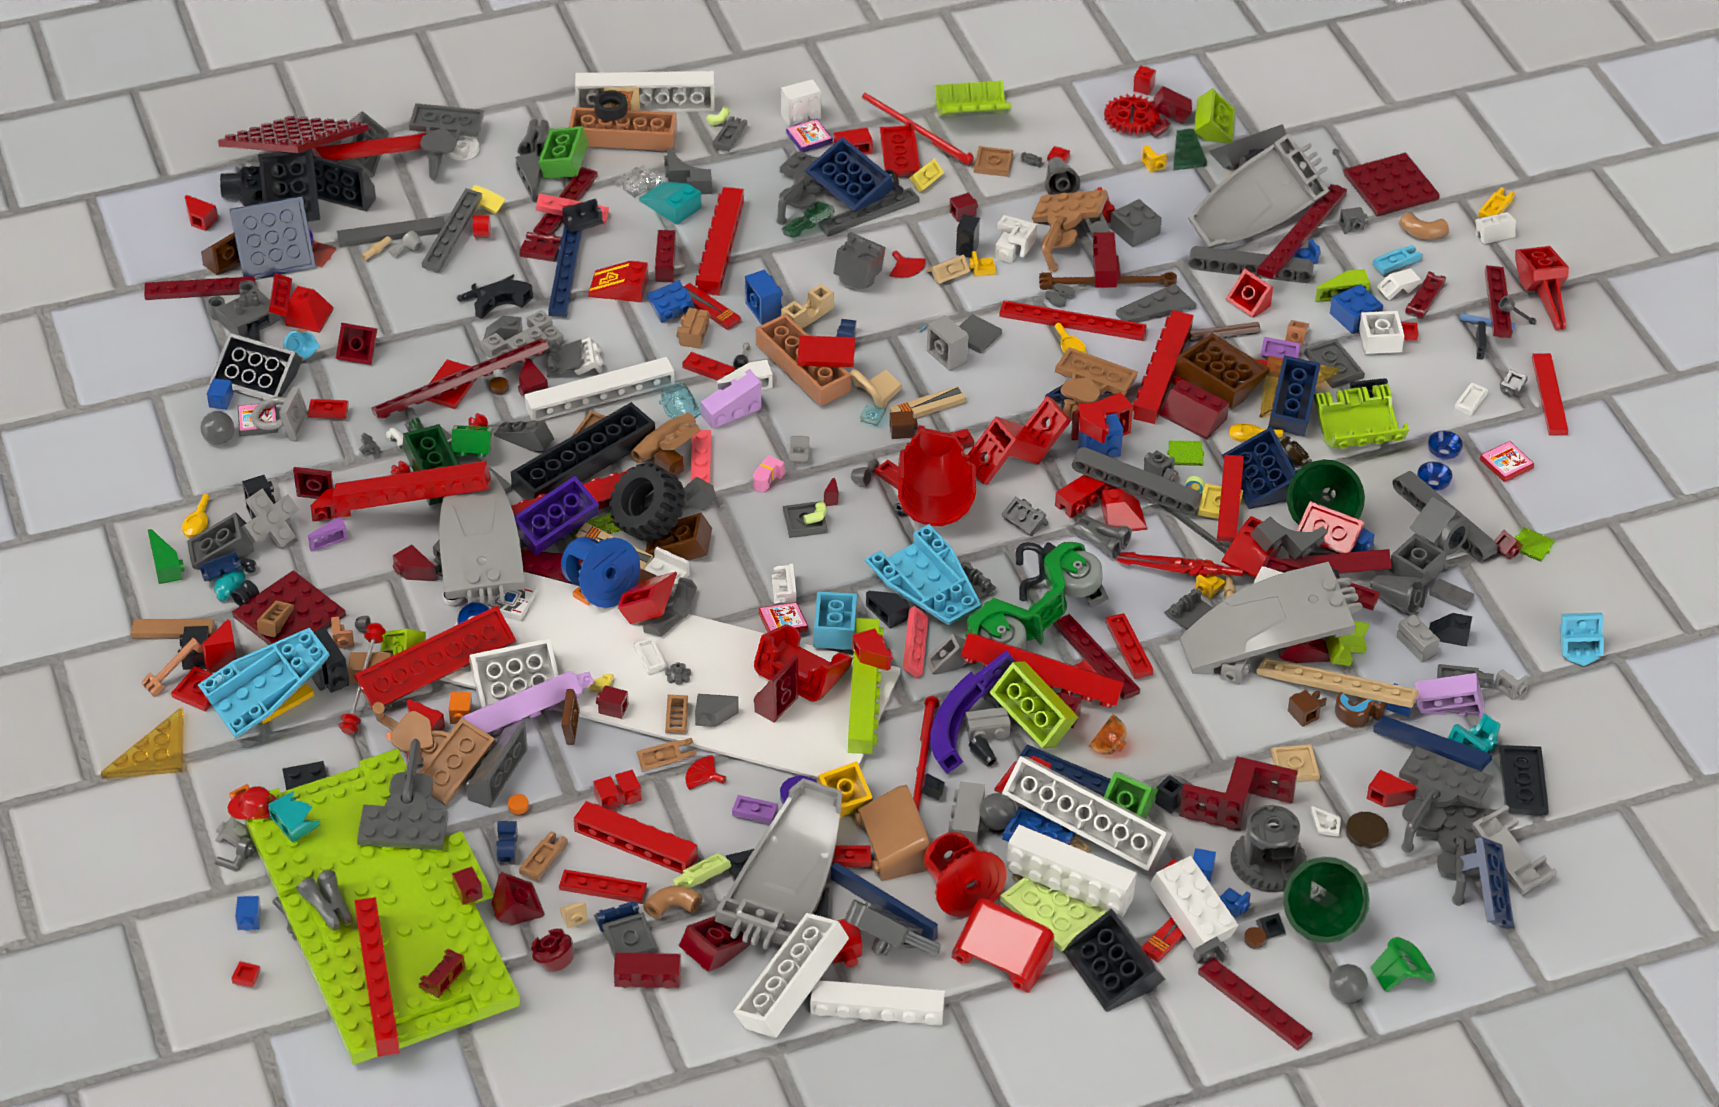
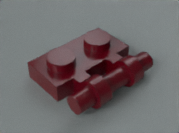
M537 231L533 233L527 232L526 239L531 241L524 240L519 251L520 257L555 262L559 252V245H555V243L561 244L562 237H558L556 234H540Z

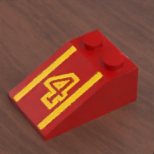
M627 261L595 270L588 297L642 303L649 279L648 262Z

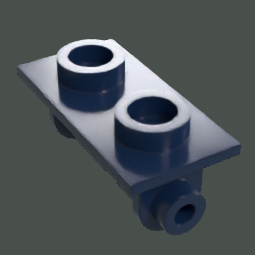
M236 551L198 565L204 582H211V580L221 577L223 574L226 575L236 570L239 571L242 568Z
M631 900L629 903L619 905V908L612 907L599 910L594 917L600 931L603 932V924L639 914V905L637 901L633 902Z

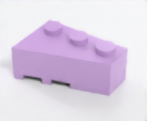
M751 369L745 371L746 375L739 380H732L731 385L724 390L719 389L701 401V416L712 429L761 410V381Z
M1476 673L1416 681V689L1419 690L1416 702L1420 713L1446 715V712L1459 713V716L1478 714L1479 718H1482L1485 713L1484 698Z

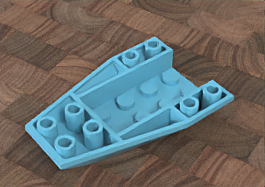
M930 524L913 533L914 543L887 557L880 550L865 558L866 564L888 587L947 625L982 607L952 547Z
M308 628L230 662L199 683L198 686L234 737L238 738L275 712L319 670L330 654L313 631Z

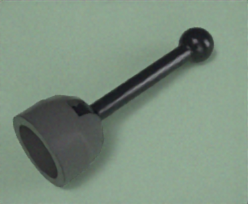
M1504 296L1500 300L1498 306L1501 310L1505 312L1513 310L1527 319L1531 325L1536 323L1534 317H1529L1515 308V302L1509 296Z

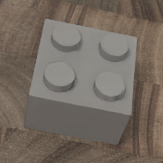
M946 315L928 323L927 352L949 371L967 363L969 339L967 332L957 326Z

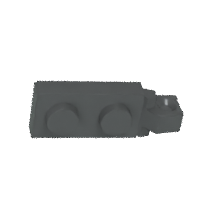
M1438 665L1437 678L1476 673L1480 688H1493L1494 674L1483 673L1479 671V668Z

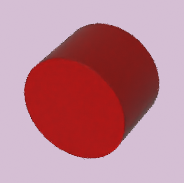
M473 215V236L490 237V215Z

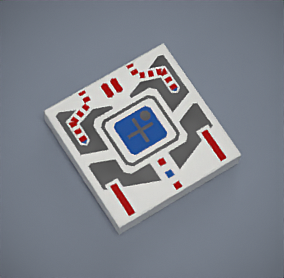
M525 586L526 589L507 591L504 594L505 603H501L499 595H493V605H489V600H487L484 611L498 606L503 616L522 621L537 594V589Z

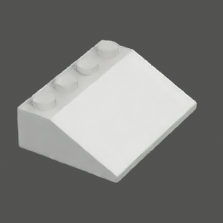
M550 638L471 654L469 658L481 708L558 676Z

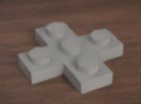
M260 489L245 500L256 517L242 526V528L253 543L268 533L277 547L281 548L296 537L285 520L298 512L299 509L288 494L273 504L265 491Z

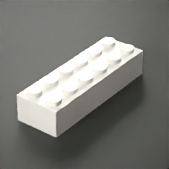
M1021 825L1017 827L1008 842L1006 869L1014 874L1029 878L1033 882L1041 883L1053 890H1058L1072 898L1080 899L1106 911L1112 908L1121 917L1124 916L1133 900L1137 874L1134 871Z
M809 913L805 914L733 1011L744 1029L777 1038L848 941L849 937L838 921Z

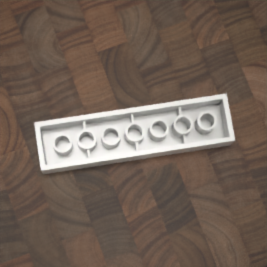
M714 71L576 73L575 76L576 107L594 108L595 97L603 92L604 88L639 87L640 111H715Z
M1024 756L1019 757L1002 794L1007 795L1018 803L1147 871L1155 870L1173 834Z

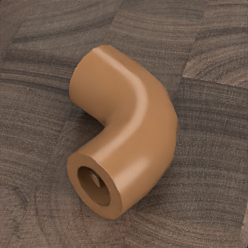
M1409 212L1404 214L1399 221V225L1404 231L1420 239H1437L1449 233V226L1444 219L1425 222Z
M668 886L659 889L651 895L643 904V909L654 919H659L666 910L672 907H681L694 913L701 905L703 895L684 886Z

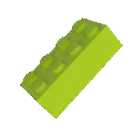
M1012 662L989 692L1042 748L1056 747L1078 719V716L1026 662Z

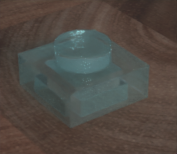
M866 404L860 415V422L878 426L884 416V408Z

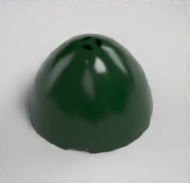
M1328 459L1313 461L1304 465L1291 479L1287 490L1288 510L1292 519L1298 525L1309 502L1359 519L1365 503L1364 487L1359 476L1346 464ZM1326 488H1330L1328 492H1323ZM1333 490L1335 491V497L1332 496ZM1324 496H1328L1330 500H1326Z
M1336 857L1312 858L1302 863L1292 872L1284 888L1283 906L1289 923L1299 934L1314 942L1333 943L1343 940L1360 928L1369 910V891L1363 877L1354 866ZM1317 887L1316 892L1312 893V889ZM1322 888L1325 891V896L1320 893ZM1318 896L1321 900L1316 901L1313 897Z

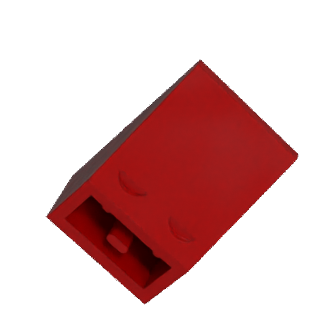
M1121 392L1094 402H1101L1102 409L1106 410V415L1117 414L1123 427V436L1131 433L1133 405ZM1078 409L1073 411L1071 440H1078L1079 437Z
M1250 516L1240 528L1221 562L1231 568L1244 569V573L1256 578L1267 555L1275 557L1281 550L1282 545L1275 550L1271 548L1265 552L1251 536L1254 529L1263 521Z
M677 572L641 581L622 594L618 610L630 624L663 616Z

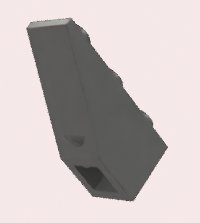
M506 421L501 423L494 433L495 437L529 451H543L554 440L545 421Z

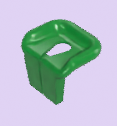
M1400 937L1390 939L1387 945L1388 948L1370 967L1384 991L1387 992L1407 977L1419 978L1426 982H1432L1435 979V974L1421 951L1413 943ZM1403 957L1409 958L1415 965L1403 959Z

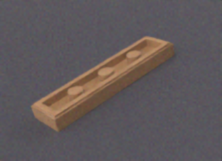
M134 619L131 636L132 638H180V635H183L184 626H209L211 636L215 623L214 619Z

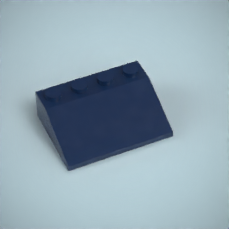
M843 137L805 169V172L853 212L882 199L894 188L892 176Z
M1272 426L1222 454L1223 459L1224 455L1244 456L1241 490H1243L1242 497L1249 509L1287 501V490L1291 479L1297 471Z

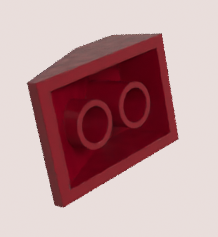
M794 655L765 687L755 695L753 700L755 713L775 723L798 699V656Z
M715 916L687 925L678 946L700 964L703 969L710 972L724 966L750 946L752 936L747 943L743 942L744 932L741 931L735 939L731 938L733 928L716 922Z

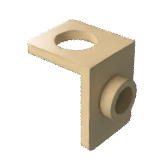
M577 902L560 908V913L567 928L588 922L587 905L585 902Z

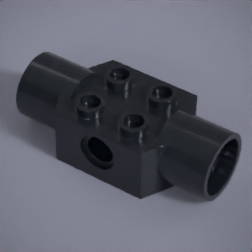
M259 166L242 167L238 173L220 174L222 198H238L243 206L264 203Z

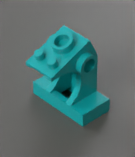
M1484 713L1478 726H1472L1469 731L1459 724L1453 725L1448 739L1467 746L1473 744V748L1484 752L1493 751L1498 745L1497 738L1501 724Z

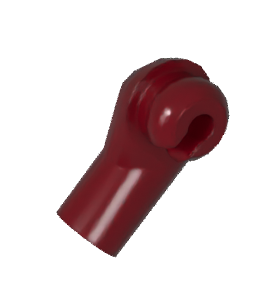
M1161 118L1159 126L1150 131L1151 135L1156 138L1165 133L1171 125L1166 118Z

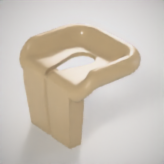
M856 369L850 372L854 386L864 389L874 399L875 405L879 409H884L887 406V402L902 388V384L887 370H884L870 380Z

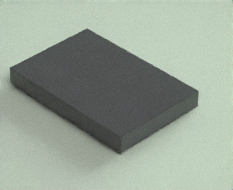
M1337 339L1304 349V355L1309 361L1321 363L1319 373L1331 388L1364 378L1365 373Z

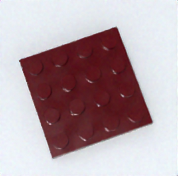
M1406 152L1344 169L1343 175L1377 217L1436 201L1440 197L1439 192Z
M293 570L260 592L256 597L251 598L249 603L242 604L232 611V615L266 644L271 645L308 628L313 632L324 627L327 629L332 625L331 617H339L340 620L346 616L345 609ZM275 601L294 605L293 611L275 637L258 633L257 620Z

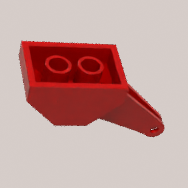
M1551 246L1516 249L1515 262L1521 285L1528 291L1537 290L1555 330L1560 328L1561 330L1566 329L1560 286L1568 278L1569 266Z

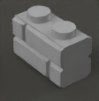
M1413 614L1399 622L1397 638L1421 662L1437 655L1440 639L1416 615Z
M1004 707L965 712V727L969 741L977 736H982L986 739L1010 737V720Z

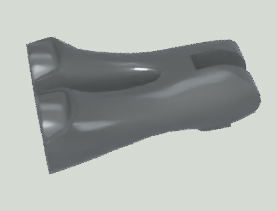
M537 119L530 121L527 133L518 146L517 152L520 155L533 153L534 141L537 139L535 152L540 158L549 133V122L542 120L541 126H537Z
M1085 515L1072 527V531L1079 538L1095 544L1113 559L1119 555L1121 549L1124 550L1127 547L1132 535V528L1126 525L1120 527L1111 526Z
M326 870L317 877V884L314 878H306L297 886L299 894L320 913L327 926L333 931L340 928L338 917L344 926L353 922L351 912L339 891L335 871Z

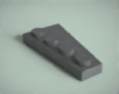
M1174 283L1117 309L1116 316L1120 320L1139 323L1148 321L1149 317H1165V314L1172 312V310L1180 312L1187 308L1194 310L1197 303Z

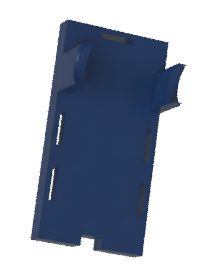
M1484 837L1476 838L1477 852L1457 857L1461 858L1464 862V867L1459 873L1479 868L1480 876L1476 879L1481 878L1487 922L1494 925L1499 924V927L1505 929L1513 928L1514 920L1503 846Z

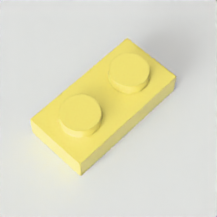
M934 158L909 178L918 192H920L939 178L944 171Z

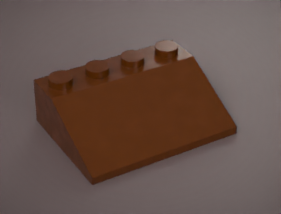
M1212 333L1177 356L1174 374L1229 402V408L1233 409L1249 396L1268 374L1270 368Z

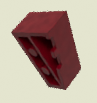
M1093 232L1095 288L1117 287V281H1121L1119 255H1116L1115 232Z

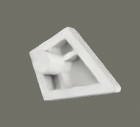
M1312 806L1311 813L1317 833L1339 837L1341 817Z

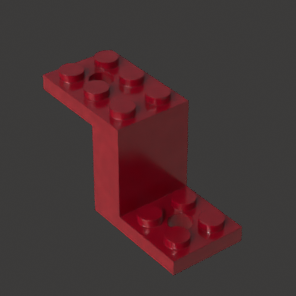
M1237 756L1226 793L1184 783L1179 816L1241 831L1251 794L1293 803L1298 770Z

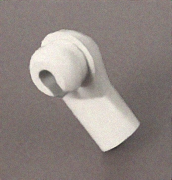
M390 428L386 432V437L389 440H394L395 438L398 450L404 451L402 448L403 433L397 428Z

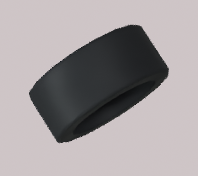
M614 90L599 93L594 100L596 116L605 121H616L623 118L628 110L626 96ZM606 104H617V105H619V106L613 107V108L603 107V106L606 105Z

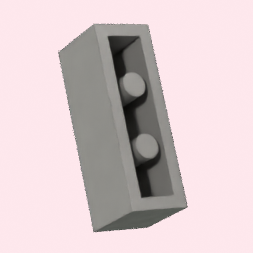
M960 781L959 790L955 789L954 802L957 803L956 806L952 805L951 818H954V821L949 822L948 833L960 832L967 835L975 846H977L981 822L979 807L985 797V784Z

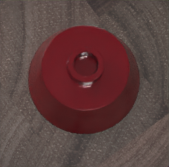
M559 928L548 930V935L542 939L537 937L531 945L533 960L549 972L564 969L574 958L572 938L564 933L563 929Z

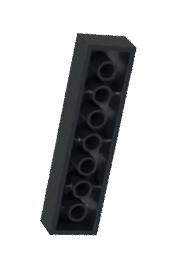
M630 402L511 471V487L523 499L531 500L541 494L547 495L574 476L582 482L629 455L648 434L655 430V422Z

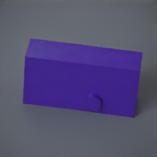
M574 476L514 516L518 536L531 552L537 556L598 515L599 504L578 478Z

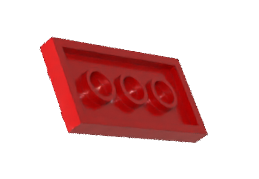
M906 126L880 127L884 171L893 170L897 176H912L920 169L915 130Z

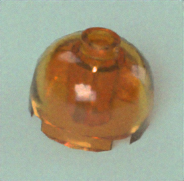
M1112 714L1089 744V747L1102 755H1111L1116 750L1121 752L1127 744L1124 740L1127 735L1125 724Z

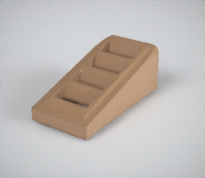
M275 601L257 620L258 633L275 637L293 611L294 605Z
M668 694L665 733L686 734L688 695ZM671 706H683V708H671ZM671 712H681L683 715L671 714ZM670 718L682 719V721H670ZM670 725H682V728L670 727Z

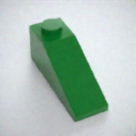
M148 529L159 584L183 580L181 574L182 571H185L183 559L179 560L177 552L152 529Z

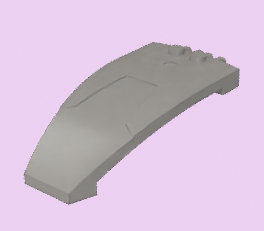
M1288 133L1247 161L1213 189L1188 217L1189 222L1206 246L1211 248L1224 246L1259 235L1285 222L1325 196L1329 190L1319 176L1327 171L1328 168L1325 166L1316 171L1314 166L1321 163L1322 159L1319 157L1312 163L1310 160L1318 155L1317 152H1313L1306 157L1304 152L1311 148V143L1300 148Z
M490 471L491 482L489 490L444 496L441 507L439 538L446 600L466 597L469 608L473 607V598L479 597L481 606H485V596H488L489 605H493V595H499L501 603H505L504 594L507 591L526 589L520 542L514 514L502 485L492 471Z
M1329 562L1269 577L1228 597L1207 612L1180 637V643L1192 674H1214V668L1222 666L1223 663L1229 664L1255 655L1331 635L1337 638L1353 634L1355 632V623L1351 614L1361 611L1363 606L1359 602L1353 603L1358 600V595L1355 593L1354 587H1347L1352 583L1351 578L1336 579Z
M804 778L789 790L788 799L762 836L727 896L723 897L716 910L715 921L733 928L731 938L735 939L741 931L744 932L743 942L747 943L752 936L751 944L756 945L759 939L762 938L765 939L763 949L767 950L772 942L783 945L806 913L814 915L832 866L840 821L842 791Z

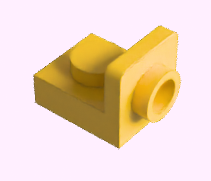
M1147 145L1142 148L1141 161L1151 173L1166 169L1167 155H1157Z
M972 251V258H969V269H973L974 276L995 275L994 259H977L976 251Z
M1199 574L1196 577L1195 589H1200L1202 595L1211 599L1224 588L1226 581L1217 575L1203 577Z

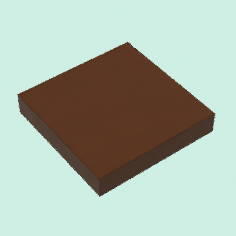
M566 689L561 722L567 745L575 744L580 713L574 689Z

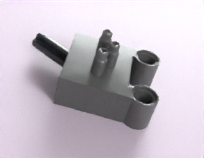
M250 280L240 283V297L225 304V300L221 296H214L209 299L210 317L235 335L249 337V339L261 342L260 330L280 321L279 315L268 312L270 300Z
M853 899L844 918L848 923L876 936L872 951L876 955H880V953L887 955L892 945L896 948L917 947L932 955H937L941 948L940 943L921 935L923 931L921 927L868 900L864 904Z

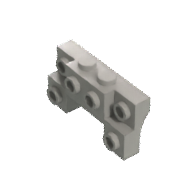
M540 310L527 317L529 329L505 341L495 333L481 340V348L490 358H493L540 338L547 341V343L555 340L558 345L564 343V336L553 326L552 319L544 311ZM532 355V356H529V357H527V358H528V359L530 358V359L532 360V359L538 357L539 355H537V356ZM525 361L520 363L515 362L510 364L511 366L507 369L498 370L505 374L508 371L524 364Z
M1506 804L1490 815L1474 822L1471 828L1479 838L1484 837L1502 844L1507 880H1511L1520 894L1523 895L1534 887H1539L1555 877L1557 871L1555 868L1553 870L1546 862L1547 858L1545 855L1531 863L1530 858L1509 832L1518 826L1519 821L1511 816L1508 812L1509 807Z

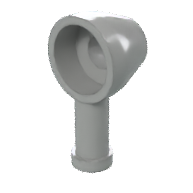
M411 230L405 234L401 243L394 249H391L389 253L392 257L396 258L405 248L416 251L421 247L422 241L418 234Z

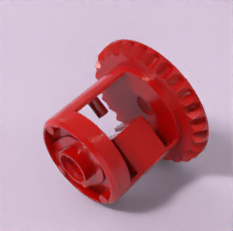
M950 832L938 837L930 844L924 856V866L936 882V901L939 907L950 916L969 917L979 899H986L994 903L1005 887L1007 871L1003 861L993 852L979 851L969 837L963 833ZM948 851H952V854L949 857L944 858V855ZM975 881L973 886L967 887V884Z

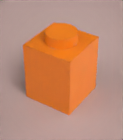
M471 692L450 693V724H457L462 716L472 712Z

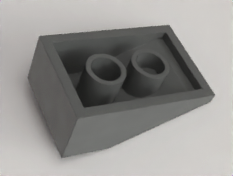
M237 512L187 541L191 564L194 569L199 568L198 565L234 551H236L238 558L246 557L254 552L253 542L242 528L246 522Z

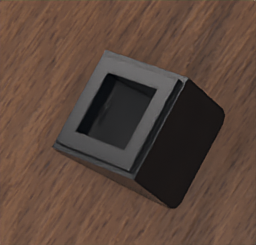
M1279 913L1255 920L1258 928H1261L1266 933V939L1286 933Z

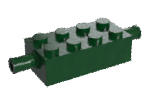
M415 418L417 423H415L414 419L409 421L408 424L412 431L403 433L402 448L413 472L458 465L440 424L423 428L419 418ZM444 497L426 500L430 506L443 502Z

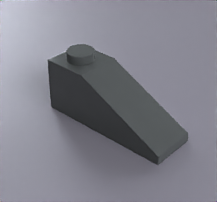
M536 152L516 156L515 159L516 170L532 202H535L538 196L542 171L538 163L540 158H538Z

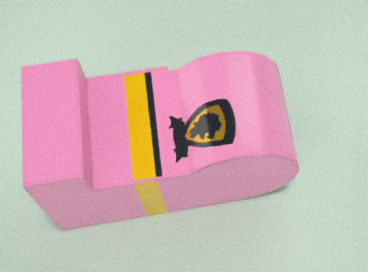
M768 455L753 473V488L758 492L767 491L776 477L781 479L785 475V462Z

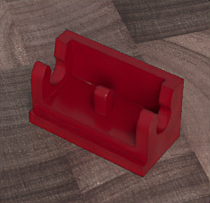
M451 949L444 951L445 956L443 960L428 976L423 975L420 978L419 988L438 999L465 970L464 955L458 954Z

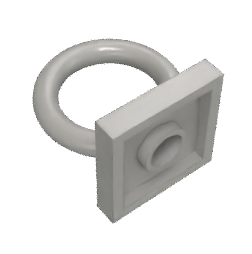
M292 387L287 398L273 397L259 403L254 408L251 419L256 427L263 430H273L284 426L289 440L297 441L308 419V410L299 387ZM277 404L283 405L279 412L281 419L274 422H263L259 419L260 413L267 407Z

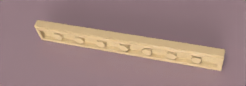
M1265 657L1257 668V675L1339 693L1342 692L1348 695L1413 708L1419 696V690Z

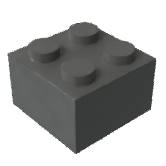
M1138 199L1111 212L1110 229L1133 248L1160 234L1162 218Z
M1414 534L1391 554L1392 569H1389V571L1397 576L1424 578L1427 581L1424 583L1427 585L1444 569L1447 553Z

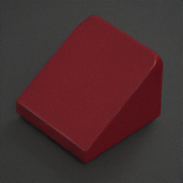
M835 478L831 479L824 491V503L826 506L838 505V487Z

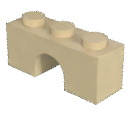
M819 284L808 292V299L803 306L793 301L781 309V316L787 314L803 329L834 309V292Z

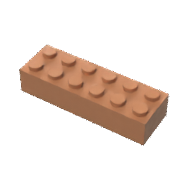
M573 107L569 127L583 126L589 142L588 147L667 151V148H674L677 132V113L627 110V114L623 118L616 121H605L596 116L594 108Z
M787 314L756 328V345L819 406H823L851 392V374L843 367L798 366L799 335H809Z

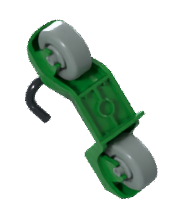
M1032 542L1020 544L1015 552L1016 565H1023V552L1025 550L1035 551L1038 554L1039 575L1026 578L1020 583L1019 600H1027L1028 586L1037 585L1046 580L1050 591H1047L1037 603H1033L1028 610L992 598L990 601L985 602L976 613L968 617L965 639L968 632L1024 650L1026 649L1027 641H1032L1033 639H1036L1041 645L1044 640L1043 631L1059 619L1067 610V601L1064 594L1079 598L1089 596L1098 590L1103 580L1102 565L1099 559L1092 553L1087 552L1082 543L1063 542L1057 547L1047 542L1043 548L1039 544Z

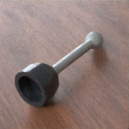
M744 343L742 354L734 358L733 366L735 369H739L749 363L748 358L745 356L746 351L750 348L749 343Z

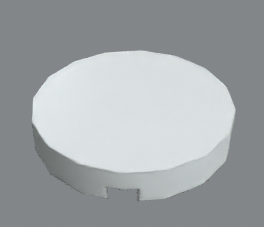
M460 136L455 150L452 153H446V155L457 161L472 159L479 153L477 138Z

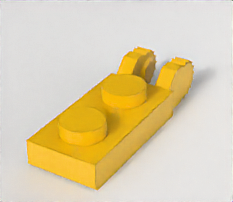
M1501 187L1482 206L1478 212V217L1484 218L1502 214L1514 199L1515 192L1511 191L1507 196H1503L1505 188Z

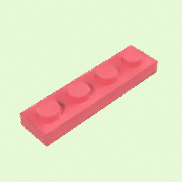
M539 193L536 211L563 216L562 208L581 203V201ZM598 205V208L601 207L603 224H606L609 207Z
M700 430V432L692 436L691 481L695 477H699L710 483L711 430Z
M916 606L909 609L903 669L915 678H918L923 674L929 616Z

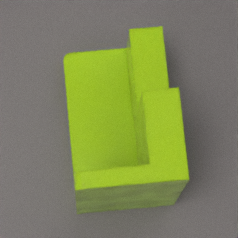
M1354 621L1355 632L1353 634L1337 638L1334 635L1324 637L1331 664L1350 666L1353 662L1351 652L1365 653L1367 646L1364 636L1369 629V623Z
M413 629L386 631L385 635H382L384 641L381 643L380 652H393V655L398 654L425 641L426 632Z

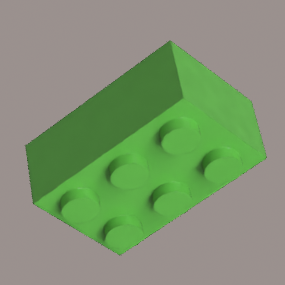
M583 126L549 130L538 162L544 179L578 176L589 143Z

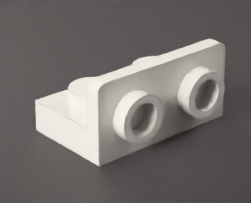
M591 337L582 340L581 366L574 369L578 376L593 368L599 374L603 372L602 365L604 362L600 356V352H602L601 347Z
M658 547L654 550V558L644 568L645 571L656 576L676 571L677 576L673 585L674 589H676L680 577L687 579L690 575L689 562Z

